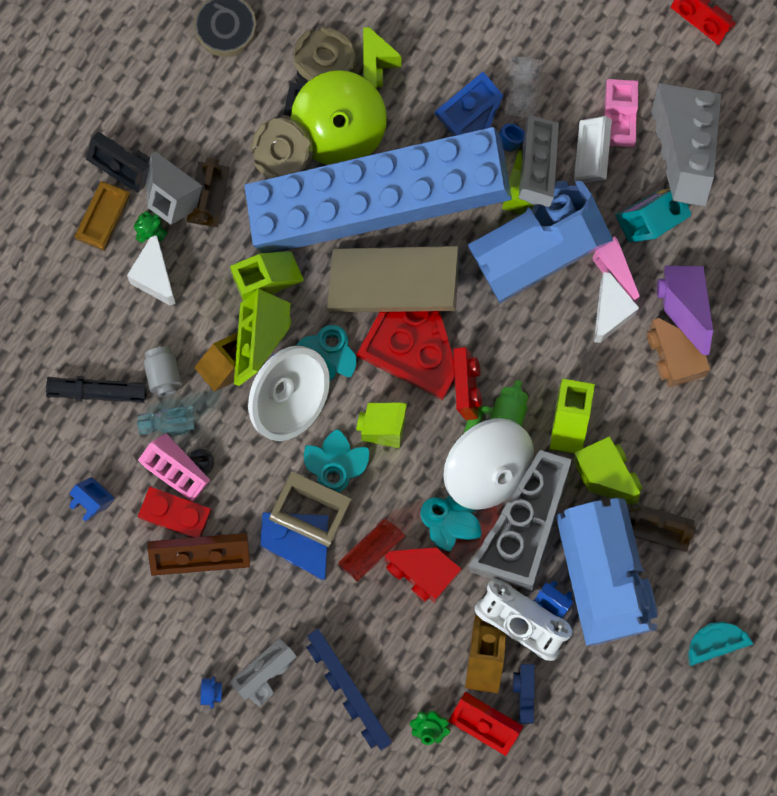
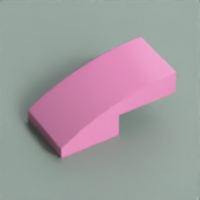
M606 80L604 116L612 119L610 146L635 147L638 81Z

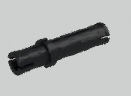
M48 376L46 397L75 399L76 402L92 399L145 404L146 382L101 381L85 379L84 376H77L76 379Z

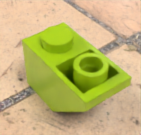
M291 251L262 253L230 266L232 278L242 301L258 288L267 293L274 294L304 281Z
M562 378L558 391L549 450L574 454L583 449L595 384Z
M610 436L574 453L573 463L588 491L611 499H624L630 505L639 503L640 491L642 490L640 480L635 472L629 473L624 464L627 462V458L622 447L619 444L614 445Z

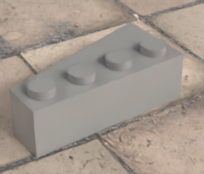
M658 83L651 111L652 117L656 120L657 138H660L662 144V158L666 160L667 164L666 174L673 201L706 207L714 179L721 94L712 93L707 90H696Z
M542 450L538 452L513 496L501 512L494 527L483 541L478 553L469 564L470 573L490 579L503 580L509 585L533 592L571 470L572 459Z

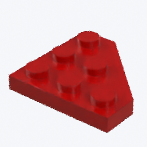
M439 311L379 312L357 352V357L442 401L455 379L454 357Z

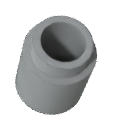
M157 347L145 352L146 359L143 363L150 392L158 393V397L176 394L177 388L182 385L175 354L171 353L170 347Z

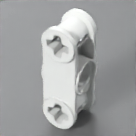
M492 579L487 585L486 595L483 599L477 601L474 608L476 614L482 620L491 623L544 660H555L559 655V648L562 643L572 636V628L564 619L550 613L503 580Z

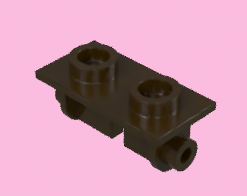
M207 158L206 163L198 162L195 181L202 185V190L197 208H194L193 212L187 216V223L218 228L230 170L228 166L219 165L218 159Z
M639 504L630 505L629 516L634 537L681 551H688L690 539L693 538L695 532V520Z

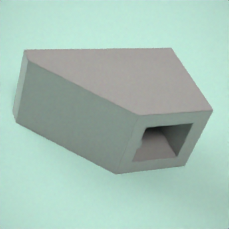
M156 151L151 153L150 167L146 178L147 207L172 225L191 214L194 208H197L202 185Z

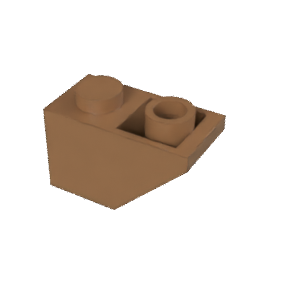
M660 318L654 319L649 327L650 331H647L646 334L650 348L657 350L660 361H657V370L661 380L666 379L670 388L706 377L711 370L706 355H702L679 328Z

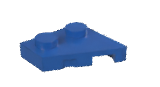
M481 72L438 108L434 114L453 136L490 128L503 94L488 76Z
M262 512L261 547L309 572L316 578L325 580L327 547L269 520L271 513ZM289 514L328 532V515Z

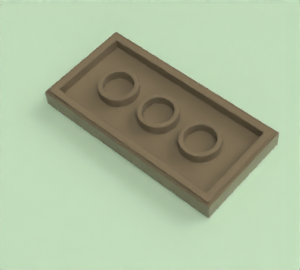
M458 246L333 249L327 309L329 312L456 311L460 249Z

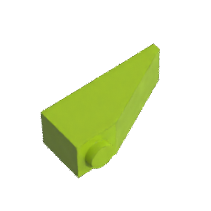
M259 288L240 303L234 384L238 386L242 385L260 370L291 326V303Z

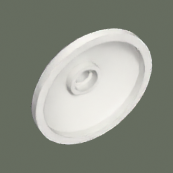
M291 346L274 354L260 368L250 389L248 411L252 425L261 435L275 441L289 440L303 433L317 419L324 407L329 391V371L322 356L308 347Z
M503 418L486 420L467 430L453 445L445 462L444 483L449 495L461 506L475 510L491 508L513 496L517 486L533 462L534 447L531 437L518 423Z

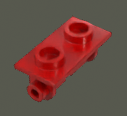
M711 0L673 1L670 8L717 45L722 42L727 32L729 33L736 25V22L732 20L733 16L726 13L719 6L715 5L713 8L708 6Z

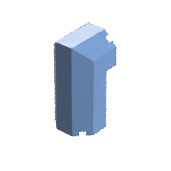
M567 181L555 182L554 198L550 207L538 204L534 205L531 210L528 206L524 214L468 244L474 259L500 304L613 241L596 202L583 181H575L576 186L568 185Z
M620 498L610 499L611 506L604 507L602 500L568 508L564 510L565 514H556L586 646H595L657 630V624L651 623V619L657 618L658 613L652 586L648 578L641 580L638 574L644 572V569L640 562L626 500Z

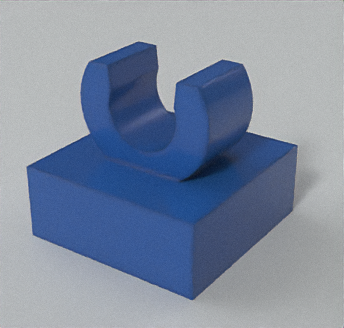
M92 477L77 483L69 493L74 498L70 503L72 510L80 505L87 510L82 518L84 521L107 509L115 499Z
M556 581L551 582L550 585L545 583L533 601L555 616L563 618L573 603L570 600L572 593L570 591L566 595L560 593L555 589L558 584Z

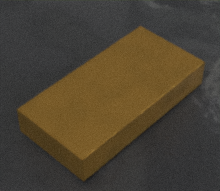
M100 181L74 236L75 239L105 251L129 201L130 192Z

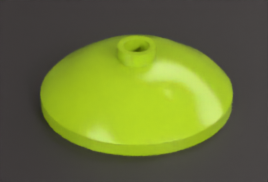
M343 70L324 72L309 80L297 94L291 113V119L298 121L310 135L313 145L312 159L325 165L371 155L383 138L387 122L383 99L374 85L356 73ZM336 115L344 116V125L336 126L333 123V118Z

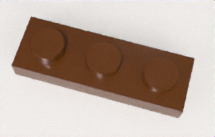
M247 533L148 541L147 544L151 576L250 567Z

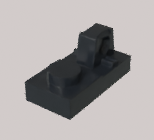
M97 132L91 138L86 160L139 193L144 188L150 167V157L140 152V150L130 154L115 141Z

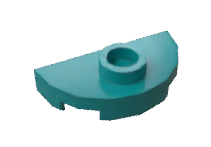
M724 621L710 623L698 630L690 641L687 653L689 667L751 646L754 643L747 632L742 631L736 625Z

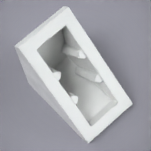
M157 236L150 237L127 277L133 286L168 305L176 304Z
M604 272L600 282L594 342L601 343L634 318L639 310V307L611 273Z

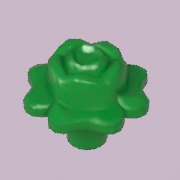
M145 211L141 213L133 226L137 232L135 239L143 243L150 239V237L157 236L159 242L163 241L167 231L161 227V217L154 212Z
M421 711L418 713L417 718L411 720L409 724L412 728V735L420 738L425 745H432L434 742L441 743L443 737L451 732L447 726L449 723L448 719L441 717L436 711Z

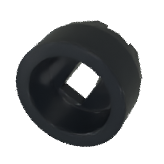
M206 449L192 451L189 455L191 460L208 457L209 461L195 464L205 475L210 473L214 467L212 454Z

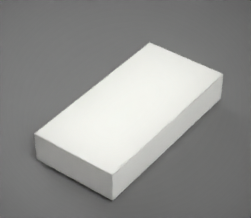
M602 116L580 120L574 181L588 183L606 180L612 119Z

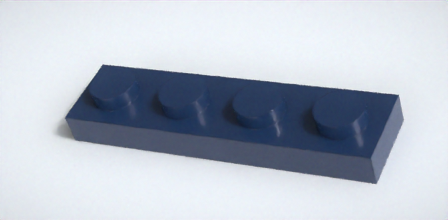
M317 629L309 634L307 637L311 644L306 646L308 652L316 664L323 661L329 672L324 675L334 692L341 689L347 698V701L342 704L352 720L359 717L366 729L361 731V734L370 748L378 746L379 750L383 751L391 746L392 741L320 630Z

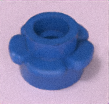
M212 675V678H202L200 705H209L210 709H213L214 702L221 703L222 682H215V676Z

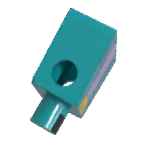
M667 188L656 191L616 213L615 217L629 243L656 239L689 218L691 211L688 206L691 204L673 201L671 190Z

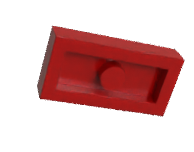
M466 347L455 348L453 353L456 409L466 421L478 419V407L482 406L481 392L476 383V377L480 376V364L478 358L473 357Z
M149 486L137 517L146 522L193 538L202 537L212 510Z
M464 692L448 720L449 723L505 756L523 728L521 724L467 692Z

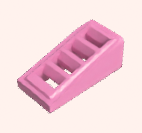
M614 236L612 237V242L594 252L592 260L602 273H611L636 304L640 296L619 241Z
M167 433L152 441L138 459L146 469L192 502L198 498L210 481ZM190 478L194 480V483L192 485H190L188 482Z

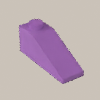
M665 266L663 279L657 280V298H663L664 312L702 355H709L713 326L704 266Z

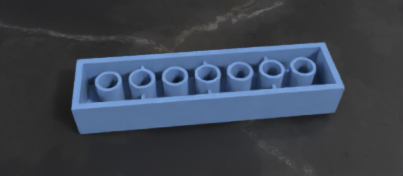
M494 127L244 185L253 246L262 253L281 252L512 200L502 138Z

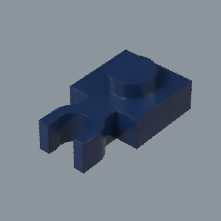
M521 664L519 672H513L512 680L513 693H519V724H533L534 664Z

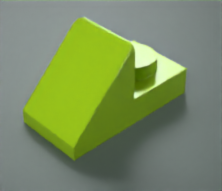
M363 27L364 78L377 89V87H383V68H401L402 57L370 27Z

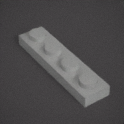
M528 115L524 130L518 199L525 200L534 205L551 206L555 188L559 123Z

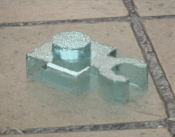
M193 406L163 409L161 413L139 414L137 420L139 434H148L161 430L162 433L170 432L171 435L185 434L195 427Z

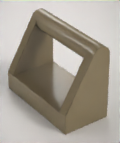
M291 471L269 520L326 547H330L350 510L352 499ZM293 491L338 512L329 532L323 531L282 511Z

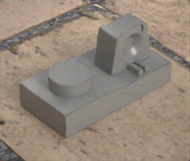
M279 638L229 683L244 700L250 698L258 706H261L274 694L267 681L287 671L297 656Z

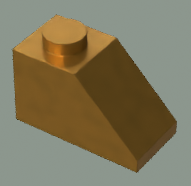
M238 332L213 343L194 367L214 391L234 382Z
M477 615L474 616L465 688L481 692L498 693L504 664L506 633L491 623L482 620Z

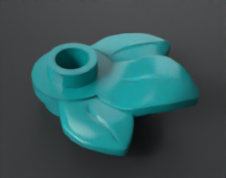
M327 325L317 335L303 337L296 345L308 347L322 356L329 371V382L335 377L337 372L345 377H352L356 368V356L348 347L347 333L340 326ZM329 337H336L338 344L330 347L326 344V340Z
M338 429L326 437L321 448L306 445L304 450L305 466L307 470L317 476L318 484L338 493L347 488L350 479L363 474L369 462V449L367 447H359L351 450L346 437ZM335 472L340 476L337 483H330L327 480L330 473Z
M451 496L445 499L433 497L423 503L420 510L421 519L430 530V539L440 549L451 552L456 538L471 540L480 538L482 535L480 523L472 514L475 509L461 506ZM432 509H438L443 514L436 515L433 513Z

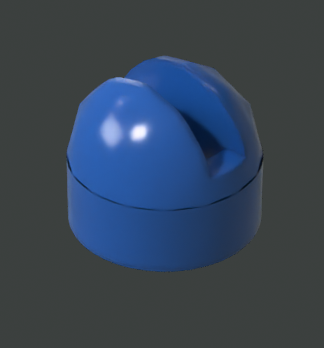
M505 124L499 132L502 138L503 149L507 152L517 150L524 142V131L515 124Z

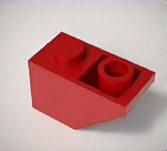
M436 547L389 551L385 555V561L388 563L385 567L386 570L399 581L403 577L414 585L411 591L424 602L430 599L435 603L461 573V568Z

